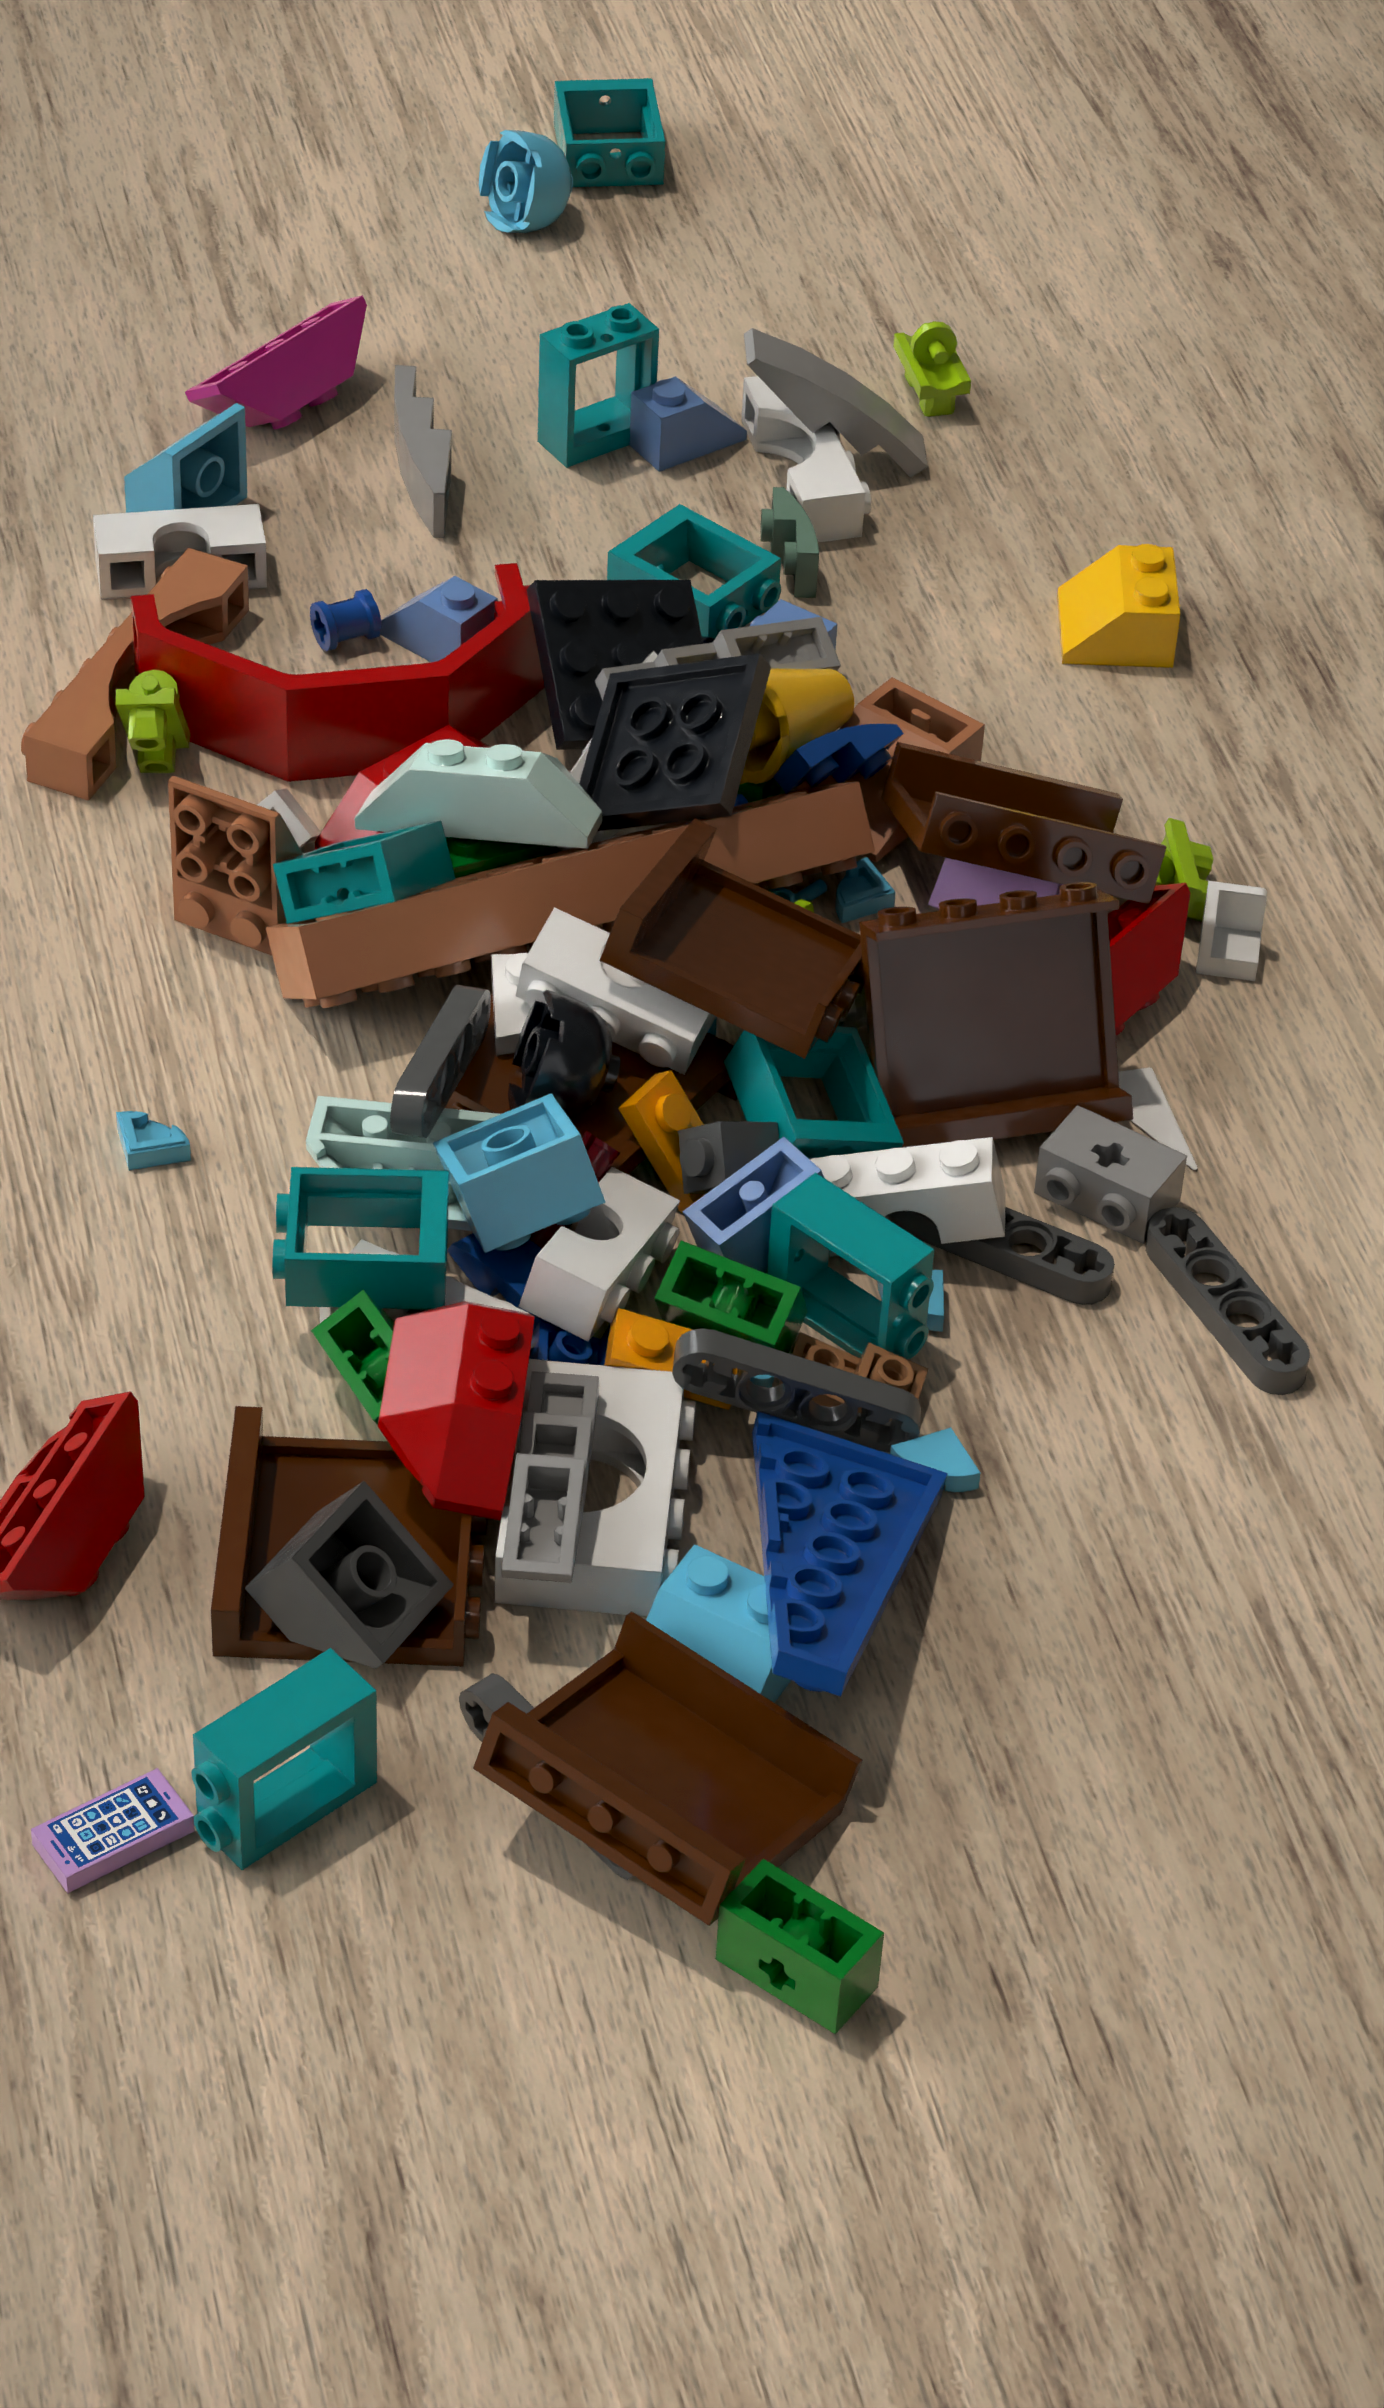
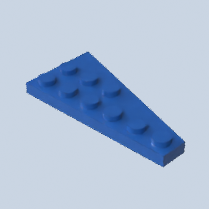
M757 1411L752 1438L764 1579L766 1583L772 1672L775 1675L794 1681L804 1689L815 1692L825 1691L841 1697L942 1496L948 1473Z

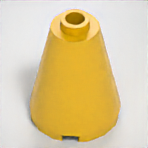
M771 668L740 784L747 782L758 784L771 780L780 766L796 749L811 740L836 731L851 718L855 704L854 694L848 680L840 672L834 669Z

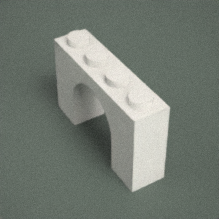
M529 1359L522 1416L518 1431L517 1453H519L524 1412H527L532 1371L599 1376V1398L591 1460L603 1462L617 1468L626 1474L638 1488L624 1501L612 1507L598 1511L583 1512L572 1583L502 1578L501 1568L509 1506H504L495 1557V1603L627 1615L632 1611L639 1616L647 1617L659 1588L678 1565L679 1550L667 1549L668 1539L681 1540L685 1499L673 1498L674 1489L687 1490L690 1450L679 1449L680 1440L693 1441L696 1401L684 1400V1389L675 1382L671 1371Z

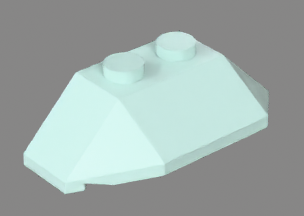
M445 739L423 744L370 793L354 820L355 829L382 832L441 820L445 837L588 849L602 823V810L558 758L542 752L522 751L520 747L511 744H499L490 748L463 746L459 741Z
M318 1096L306 1137V1150L320 1168L444 1170L433 1142L500 1114L444 1108L429 1136L421 1138L392 1133L390 1125L392 1103ZM449 1182L448 1229L471 1231Z

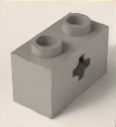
M1077 1105L1039 1148L1034 1193L1144 1244L1147 1239L1149 1220L1153 1214L1161 1209L1175 1207L1180 1202L1187 1155Z

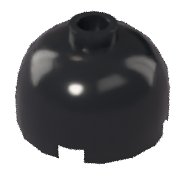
M546 990L543 992L546 1003L534 1002L520 1033L512 1065L521 1067L522 1088L509 1083V1108L512 1110L552 1093L566 1115L571 1119L592 1107L601 1091L607 1093L612 1091L619 1074L620 1057L612 1055V1036L606 1021L588 1004L575 998Z

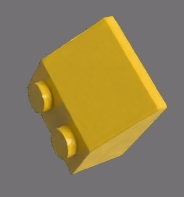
M1141 544L1138 546L1118 545L1058 587L1057 604L1062 664L1173 668L1180 621V605L1173 547H1158L1153 544Z

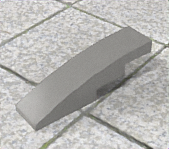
M754 328L744 333L747 365L812 433L830 422L861 455L880 445L910 478L928 467L923 435L887 401L848 373L801 347Z
M395 365L394 441L400 474L414 508L434 538H444L451 482L452 430L434 429V398L416 397V366Z
M822 617L721 630L712 643L662 649L654 662L604 668L596 678L595 683L603 701L610 673L758 653L763 656L771 668L834 669L838 671L841 664Z
M532 1371L527 1412H524L520 1449L519 1453H516L501 1568L502 1578L572 1583L592 1454L599 1398V1376Z

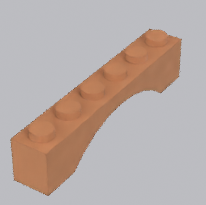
M187 548L172 566H168L163 571L158 583L148 593L154 594L160 623L169 630L209 645L224 641L249 611L248 565ZM132 612L119 627L111 630L106 642L96 654L83 662L79 673L64 690L56 693L51 705L36 722L30 723L26 728L21 741V752L26 758L28 782L89 801L117 768L114 720L118 711L115 705L116 689L129 690V686L135 678Z

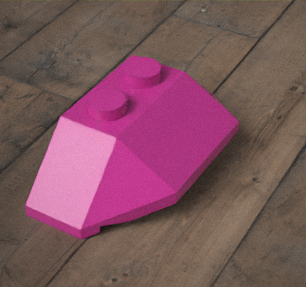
M363 295L330 303L213 376L185 391L189 402L217 414L238 403L245 407V426L247 427L271 423L273 429H279L297 421L302 417L300 408L309 404V407L317 406L338 395L336 386L354 375L367 308Z

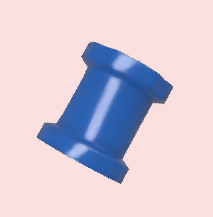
M367 589L355 591L354 597L328 605L324 601H318L310 606L312 630L317 643L324 651L334 650L338 642L365 636L367 639H374L380 636L382 629L380 612L371 592Z

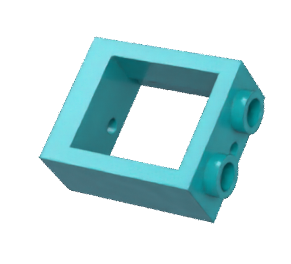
M652 78L555 81L554 129L557 145L563 150L570 167L573 187L664 185L666 141ZM605 95L610 97L609 101L607 102H601L599 100L602 96ZM641 132L642 138L574 140L573 134ZM615 148L621 150V152L610 153Z
M630 303L611 307L607 311L578 321L568 322L561 327L540 334L537 442L566 468L628 446L630 442L631 392L657 382L659 328ZM617 351L615 396L575 410L576 365Z
M681 504L608 551L607 580H679L670 575V573L690 561L727 581V583L709 595L692 587L701 636L716 638L721 630L746 626L757 616L766 613L778 602L781 594L780 557Z
M441 820L333 843L273 864L287 924L396 902L455 879Z
M837 1026L830 1041L826 1043L818 1039L805 1059L744 1030L724 1060L746 1121L777 1122L779 1140L785 1137L808 1159L901 1148L904 1144L856 1027ZM780 1076L821 1078L838 1121L797 1119Z
M291 1167L289 1194L277 1193L276 1232L286 1233V1240L274 1239L272 1260L273 1279H285L286 1306L341 1307L362 1290L381 1308L435 1309L445 1306L449 1171ZM308 1226L420 1228L419 1255L306 1253Z
M815 1172L772 1204L767 1274L800 1286L808 1310L803 1323L848 1353L860 1358L867 1344L872 1343L905 1359L913 1358L924 1346L929 1333L926 1325L929 1298L934 1287L932 1280L934 1249ZM829 1250L883 1284L882 1301L828 1266Z
M331 1648L193 1734L195 1768L192 1769L191 1775L196 1788L197 1814L194 1816V1825L206 1846L214 1852L222 1850L241 1870H244L377 1783V1691ZM310 1745L309 1749L254 1783L255 1779Z

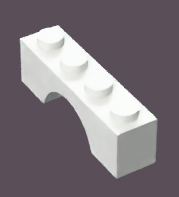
M758 376L745 377L741 422L745 430H747V435L755 452L780 455L798 463V465L788 469L786 490L795 497L807 513L814 527L818 542L862 537L864 514H869L871 511L870 490L865 481L860 482L856 474L853 454L850 450H844L840 442V432L829 422L812 433Z

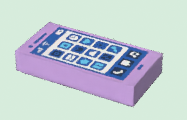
M156 1768L32 1828V1845L65 1891L70 1893L194 1832V1815L160 1770Z

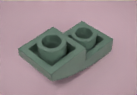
M773 487L772 509H761L760 541L771 543V553L781 558L783 574L793 575L794 597L816 598L819 547L814 527L807 513L792 494L784 487Z

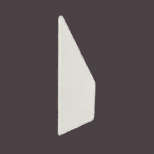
M1148 1067L1119 1071V1087L1132 1095L1133 1120L1131 1121L1157 1142L1187 1155L1186 1165L1193 1170H1197L1198 1167L1153 1069Z

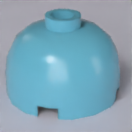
M504 130L500 132L503 136L499 141L489 142L480 164L479 193L480 196H488L489 205L492 210L484 211L487 220L499 231L528 233L541 230L557 221L568 203L573 189V177L563 150L545 135L521 130Z

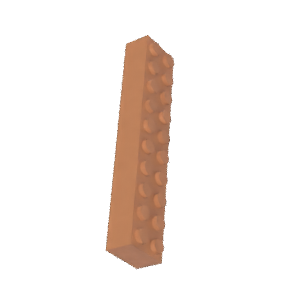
M859 782L817 785L814 788L810 786L791 791L787 794L783 793L734 806L732 816L700 820L717 828L704 861L761 888L768 886V889H776L803 882V876L820 872H822V875L850 870L857 867L856 856L875 852ZM692 821L667 823L590 844L588 849L571 848L455 878L452 881L392 903L290 924L285 922L266 927L282 996L285 999H303L305 1008L321 1005L322 1008H329L358 1000L355 990L361 988L362 992L379 990V993L390 992L415 985L413 978L415 973L418 974V977L436 975V978L446 977L471 970V958L476 963L492 960V954L528 953L526 944L529 943V947H532L554 907L610 933L621 906Z

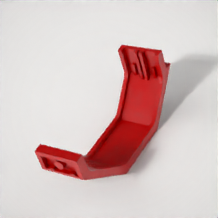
M517 563L495 565V577L502 601H494V620L443 659L421 664L307 674L283 673L169 630L159 621L154 594L131 596L135 677L149 670L164 671L173 677L179 689V702L190 731V742L287 782L358 775L360 771L447 725L481 740L545 688L527 596V588L530 585H523Z

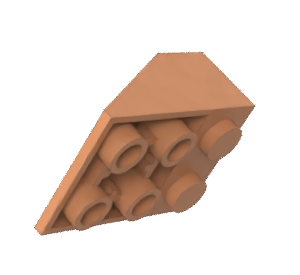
M893 677L859 702L854 708L851 718L840 727V729L865 724H897L904 734L887 750L892 757L897 742L978 761H981L985 724ZM891 761L867 780L858 773L845 782L860 783L875 852L864 854L863 856L868 857L874 862L879 861L909 836L881 798ZM830 775L818 785L836 784L837 782ZM805 781L796 790L810 787V785Z
M172 775L168 780L174 920L272 955L266 927L286 922L273 864L303 854L280 813Z

